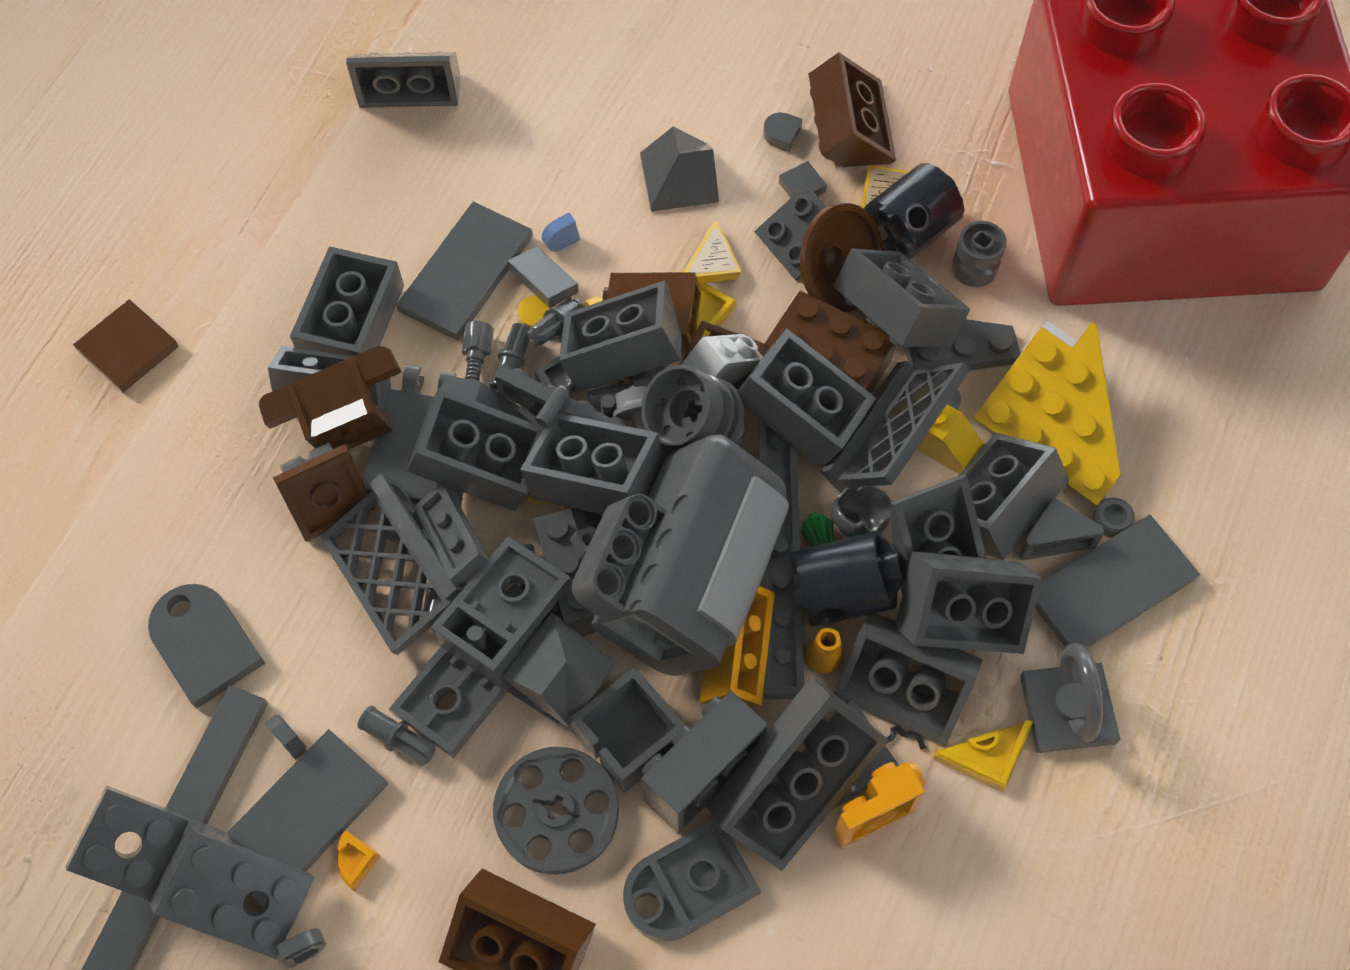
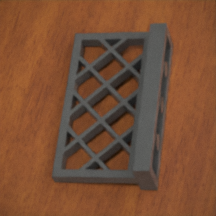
M908 361L898 362L874 395L876 397L875 401L843 449L820 472L840 493L847 487L850 488L851 492H856L859 487L892 485L970 372L968 366L961 362L914 369Z
M380 474L369 483L373 491L324 532L320 538L393 654L399 655L431 628L467 583L465 582L459 587L449 579L414 509L415 505L401 484ZM378 503L382 509L379 525H366L368 511ZM346 530H354L350 550H341L335 540ZM364 531L377 532L374 552L360 551ZM387 533H398L400 536L397 554L384 553ZM359 557L372 558L368 579L358 578L356 574ZM382 559L396 560L392 581L378 580ZM406 561L416 562L419 566L416 583L402 582ZM377 586L391 587L387 608H379L374 603ZM401 588L415 589L411 610L397 609ZM425 590L435 591L441 599V602L430 612L421 611ZM395 615L410 616L407 631L397 639L392 632Z

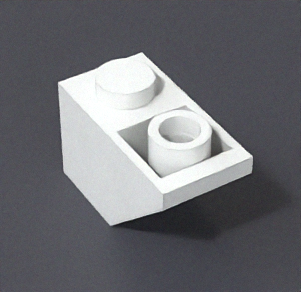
M744 334L706 336L701 338L681 365L702 371L728 381L733 385L753 371L763 356L757 350L758 346L754 340Z

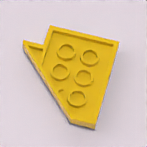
M1091 322L1075 345L1071 347L1041 326L973 418L994 433L1055 447L1069 478L1067 485L1098 506L1121 477L1097 324Z

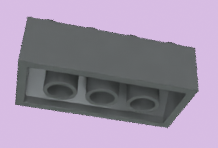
M811 677L706 807L723 831L783 871L888 742V739L843 700Z

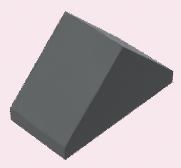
M1053 498L1026 538L1019 553L1020 559L1022 561L1094 549L1104 535L1103 526L1058 499Z

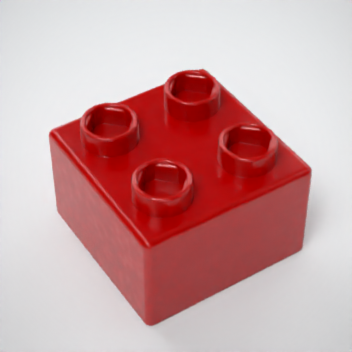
M1033 0L1008 93L1048 298L1052 304L1056 306L1310 292L1320 291L1326 287L1350 251V56L1332 0Z

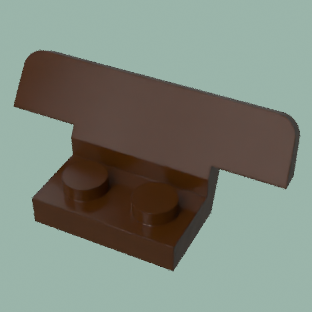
M376 346L263 395L259 401V408L264 424L271 429L298 417L305 440L314 448L329 442L332 449L344 444L348 450L394 431L391 418L374 403L369 386L400 374L402 371L388 347Z

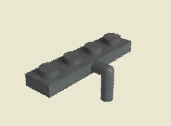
M502 364L494 375L498 393L538 413L535 421L544 428L549 427L557 413L630 427L628 423L618 417L609 418L599 413L593 405L586 401L580 400L577 402L571 399L566 386L560 385L556 387L551 384L545 386L533 380L531 375L522 369L516 368L513 370Z

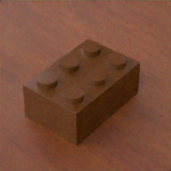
M799 290L764 343L763 356L787 328L872 394L892 361L895 344L890 341V335Z

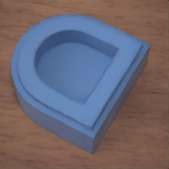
M570 213L564 214L545 227L542 233V240L550 251H560L580 240L576 221Z

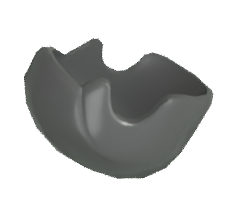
M864 486L856 492H851L850 488L847 487L832 503L831 515L833 523L848 538L878 531L881 534L891 521V502L893 501L884 491L875 486Z

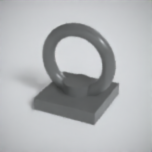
M1079 643L1068 644L1062 652L1060 667L1023 671L1020 675L1029 720L1033 721L1031 729L1037 753L1115 745L1121 740L1102 662L1094 663L1090 653L1083 645Z

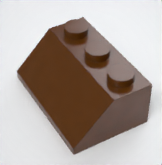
M840 52L808 73L811 87L810 96L813 100L815 112L814 121L819 136L818 146L821 154L826 159L837 163L843 168L892 164L895 162L896 156L882 81Z
M481 868L459 895L439 963L453 970H579L596 923Z

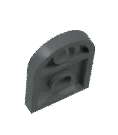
M187 584L176 587L164 594L151 611L148 622L150 638L187 698L196 709L226 690L229 685H234L266 664L222 597L207 586ZM189 601L190 608L186 614L180 617L171 615L172 608L176 603Z
M714 819L640 860L627 876L623 890V901L628 919L641 934L657 941H675L693 933L760 895L761 890L730 835L723 831ZM643 896H652L659 902V911L651 918H642L635 911L637 900Z

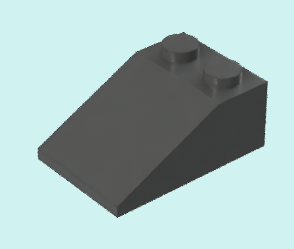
M962 474L891 502L892 545L901 554L906 576L912 551L986 558L966 475ZM903 582L902 585H901V587H900L902 594H903L905 582Z

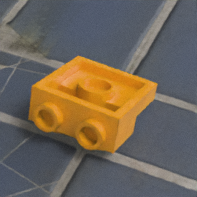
M907 761L896 767L894 762H890L872 772L873 779L867 784L864 796H860L842 807L844 813L840 814L833 833L841 849L915 811L925 793L923 787L926 785L923 774L915 763L909 764Z

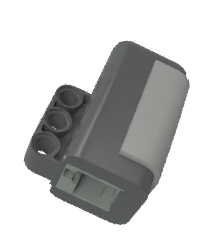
M721 434L709 435L671 452L663 460L648 496L634 494L607 507L573 579L572 592L576 601L595 614L591 623L592 627L598 633L651 668L666 675L679 676L719 666L726 647L732 646L737 642L787 515L789 504L785 499L786 485L779 475L747 451ZM597 580L599 581V583H600V585H601V591L599 590V588H598V586H597Z

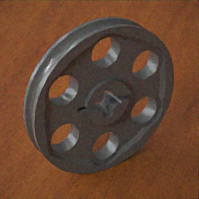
M547 747L533 751L519 759L501 779L493 802L495 829L507 852L524 867L544 874L558 875L574 872L595 861L611 842L618 823V799L609 774L594 758L573 748ZM575 761L583 766L584 772L579 780L567 782L562 779L560 775L561 769L567 762ZM528 768H536L543 773L540 785L532 789L525 788L520 784L521 774ZM602 793L608 797L609 805L603 813L593 814L586 809V800L591 794ZM560 800L562 801L563 809L568 814H558L555 820L550 819L549 811L543 805L547 806L549 804L554 806ZM520 806L526 810V819L521 826L509 827L504 823V813L509 807ZM579 831L588 832L593 837V845L585 853H576L570 848L569 842L571 837ZM537 838L549 840L552 846L549 856L542 860H534L528 854L530 843Z

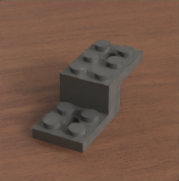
M507 536L490 556L489 561L479 569L431 626L441 647L389 708L391 713L401 721L406 722L409 727L454 759L512 687L502 676L522 652L524 642L572 585L570 576ZM519 582L525 585L524 592L518 597L510 598L504 595L505 589L512 583ZM453 693L457 695V702L451 709L440 710L437 708V702L444 694Z
M107 785L65 866L66 871L148 900L153 914L274 959L279 954L276 945L285 941L315 879L311 873L234 844L227 832ZM126 832L138 834L141 842L134 852L122 854L115 849V842L121 834ZM262 891L266 893L267 899L265 905L260 910L250 912L243 909V900L250 892Z

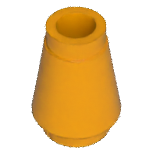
M833 628L821 629L805 649L807 664L818 673H833L844 662L845 653L839 633Z

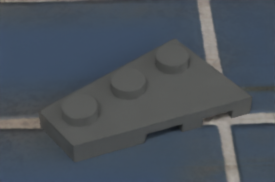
M965 319L951 347H934L933 349L910 347L905 349L908 361L914 369L964 362L970 371L1013 365L1021 353L1013 326Z

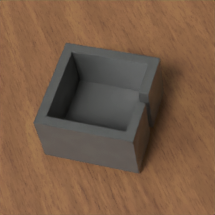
M635 666L570 717L574 734L595 759L600 757L602 767L624 793L641 780L644 776L642 769L655 755L660 754L663 757L674 746L672 744L673 738L686 726Z

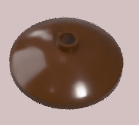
M851 203L833 204L820 211L807 228L800 250V271L807 293L843 312L857 309L844 301L845 296L833 287L851 248L883 251L881 233L875 220L864 208Z

